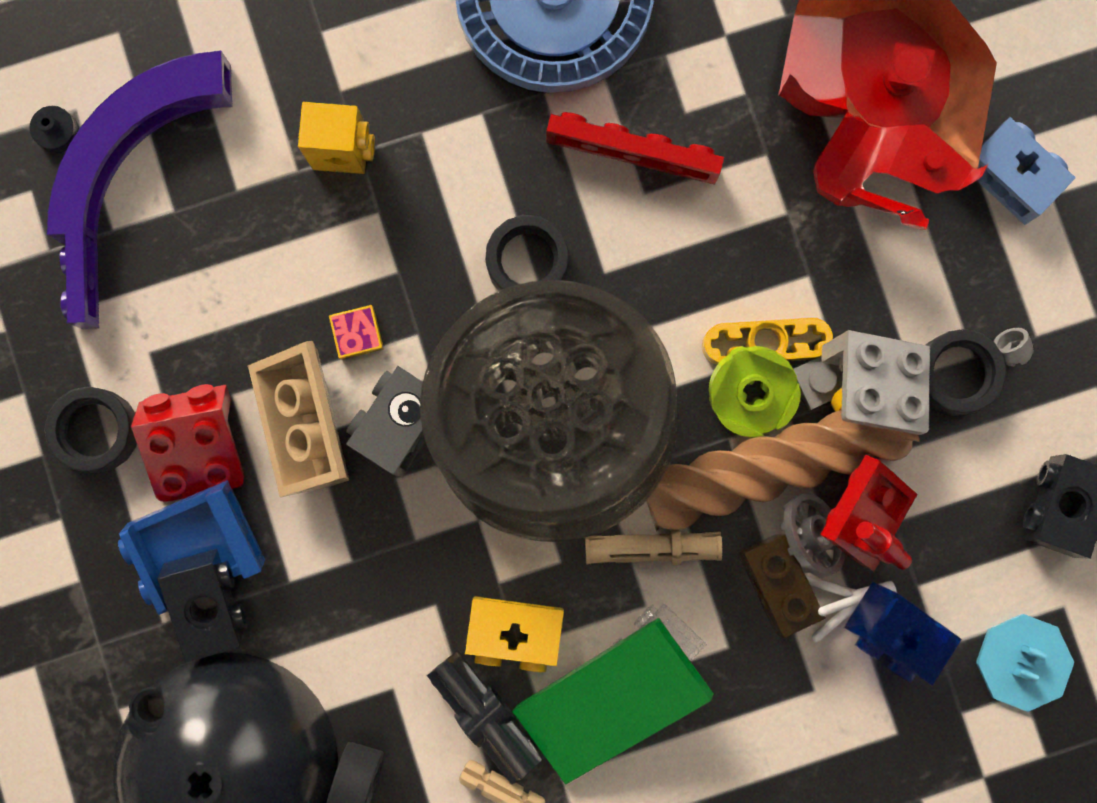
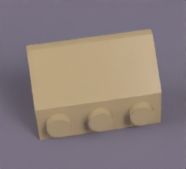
M303 342L248 365L279 496L285 497L320 490L349 481L324 373L314 342Z

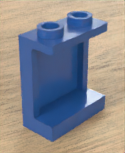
M228 480L131 521L119 533L121 538L118 540L120 553L128 565L134 564L141 579L138 581L141 596L147 605H154L159 615L168 611L157 579L164 563L217 549L221 562H229L233 576L236 577L242 574L245 579L261 572L265 562L261 549Z

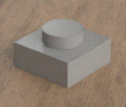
M822 356L794 368L800 385L801 398L808 411L831 401L834 394L842 388L843 373L838 369L839 366L821 362Z

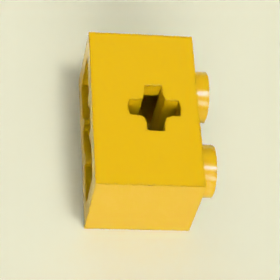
M302 102L298 148L311 168L318 171L365 174L366 161H373L375 137L374 134H369V122H364L358 106Z
M475 596L472 600L465 654L475 655L474 663L481 665L501 666L502 659L520 661L519 669L546 672L547 665L557 666L564 609ZM512 623L520 624V632L528 634V640H519L517 647L509 646V638L501 636L502 631L510 630Z

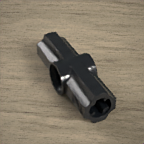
M459 650L427 674L432 685L440 692L443 699L447 701L456 713L454 717L464 733L477 747H483L511 785L521 780L542 761L539 751L536 750L529 738L513 721L515 717L507 704L491 686L487 687Z

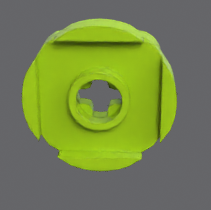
M741 346L733 349L715 367L709 382V401L719 420L727 429L738 435L754 438L764 436L762 433L770 432L775 428L779 430L787 425L798 409L801 391L794 369L781 354L762 346ZM755 381H761L760 387L766 392L763 398L755 397L752 403L747 402V394L743 391L744 387L747 384L752 385Z

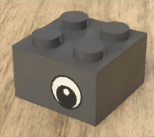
M397 366L393 373L386 371L376 383L372 394L377 398L369 410L365 412L361 409L351 421L346 431L351 437L346 445L391 474L403 478L451 403L443 394Z

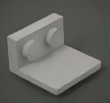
M851 330L822 345L821 362L838 365V369L843 371L841 412L843 421L917 435L928 432L930 346Z

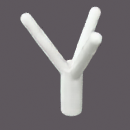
M807 577L810 586L847 597L819 608L818 613L820 616L838 613L812 635L813 641H820L859 607L895 599L897 591L894 583L888 581L868 587L852 589L825 580Z

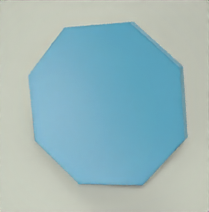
M1020 614L987 630L976 664L993 699L1029 712L1063 696L1074 660L1057 626L1025 614Z

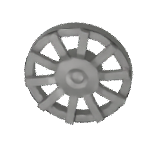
M803 493L793 497L783 507L784 523L780 524L781 531L785 532L790 546L787 549L790 556L794 554L802 565L803 572L811 573L820 579L837 573L844 564L845 553L820 535L826 525V519L831 509L822 499L810 493ZM803 503L809 504L808 516L806 515ZM826 550H833V560L826 553ZM821 559L828 566V568L823 567Z

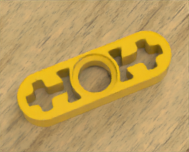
M818 318L720 323L710 328L703 337L702 351L708 361L718 365L723 358L736 348H730L726 356H721L720 350L711 346V342L718 339L719 333H725V338L728 341H737L743 338L741 331L746 330L748 333L745 345L746 347L755 346L757 332L766 329L773 331L777 335L779 346L776 352L781 354L787 361L813 360L822 356V345L832 340L833 334L829 325ZM808 327L812 328L814 335H821L822 342L814 346V351L809 350L808 343L803 342L794 343L790 346L793 353L786 352L789 340L785 328H791L790 337L804 335L807 333Z

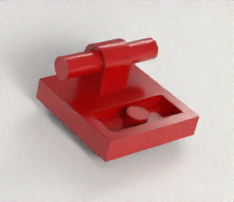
M865 455L859 467L852 472L848 481V487L837 506L828 514L826 525L820 535L858 564L873 572L880 561L886 564H893L900 570H905L911 565L912 558L903 550V545L895 537V534L918 494L880 460Z

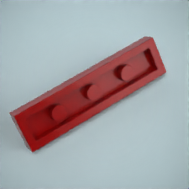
M563 112L561 116L550 115L546 131V143L715 185L720 175L724 157L714 155L715 151L710 147L692 144L689 148L672 144V140L663 135L647 134L646 137L630 134V130L627 127L619 124L605 123L604 127L586 123L587 119L571 112Z

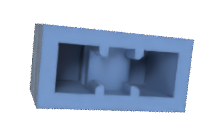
M1011 117L1003 122L982 143L978 168L984 167L987 164L988 166L983 176L976 181L1024 225L1039 217L1076 178L1068 171L1067 163L1060 156L1045 150L1036 141V137L1029 127L1023 123L1015 122ZM1019 164H1021L1024 167V170L1021 173H1019L1016 169L1019 166Z

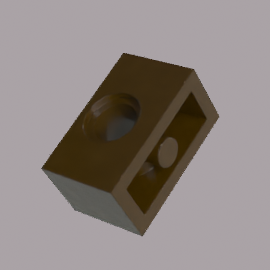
M775 534L737 552L775 634L786 638L826 619V617L819 615L820 605L809 581L794 554L790 556L787 550L790 546L786 534Z

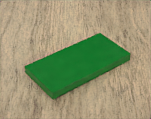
M658 617L517 704L512 712L566 785L710 702L714 693Z

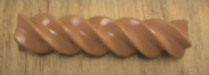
M842 410L827 415L818 423L792 425L775 437L751 438L742 442L732 452L721 450L707 452L696 458L689 466L682 464L664 466L653 472L646 480L642 479L641 488L656 532L660 527L670 530H681L693 525L703 513L713 516L729 515L735 512L745 499L756 502L772 501L778 498L789 484L806 489L816 487L827 478L831 470L851 475L859 467L865 455L870 457L876 456L890 461L901 460L912 450L913 441L920 442L919 436L917 434L845 422L841 418Z

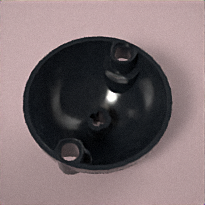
M219 653L180 664L162 675L151 686L138 691L132 697L129 704V713L119 731L113 755L112 779L114 796L117 803H327L338 768L336 737L330 719L319 699L301 679L288 669L268 659L249 654ZM151 695L160 697L164 702V714L162 717H156L149 711L148 699ZM206 772L213 778L207 790L203 789L199 784L203 779L202 775Z

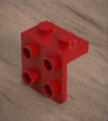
M208 384L199 385L186 393L171 396L165 393L154 394L138 403L131 428L157 500L169 502L184 499L227 480L232 489L238 488L243 484L244 472L227 421L231 403L227 385L216 387Z

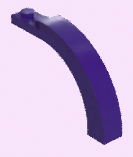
M221 50L176 58L132 78L114 91L93 111L68 146L52 187L47 222V235L65 244V247H62L60 250V266L62 272L66 274V291H63L61 294V310L63 316L67 318L68 324L80 329L99 328L98 222L106 191L121 163L141 141L165 124L190 113L206 109L232 107L231 64Z

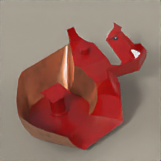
M799 0L794 14L778 96L786 99L793 107L808 115L831 118L843 117L815 164L813 173L817 193L837 206H867L900 216L902 225L920 230L927 229L929 219L925 218L921 209L865 191L862 183L873 172L886 173L932 192L940 193L947 190L958 191L981 178L988 166L987 164L984 167L978 168L997 62L986 42L951 0Z

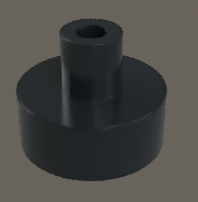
M46 106L39 109L30 121V134L33 140L42 148L52 153L67 151L68 146L79 130L75 118L59 106Z

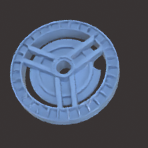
M455 0L460 26L466 41L476 56L492 72L506 81L528 90L547 93L571 92L590 87L608 78L625 65L638 49L647 31L654 0H630L628 13L616 33L612 35L608 28L615 18L619 0ZM490 1L492 11L481 12L479 2ZM498 25L510 40L530 52L545 56H564L577 52L580 58L555 62L532 59L506 46L492 32L489 26ZM599 39L603 45L597 50L592 51L589 46Z

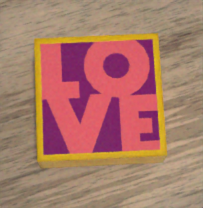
M372 305L329 315L340 360L384 350L375 310Z

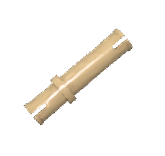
M670 530V534L585 535L586 564L671 561L672 565H681V561H722L721 532L680 533V530Z

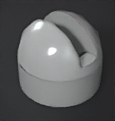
M1023 328L1007 329L994 339V342L1004 356L1005 364L1014 367L1018 363L1021 365L1026 364L1034 352L1030 336Z

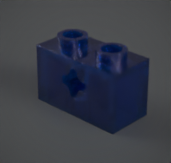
M872 582L844 626L847 631L858 637L855 643L857 648L876 660H879L882 655L890 659L889 670L910 683L913 682L915 677H918L932 686L962 640L895 591Z

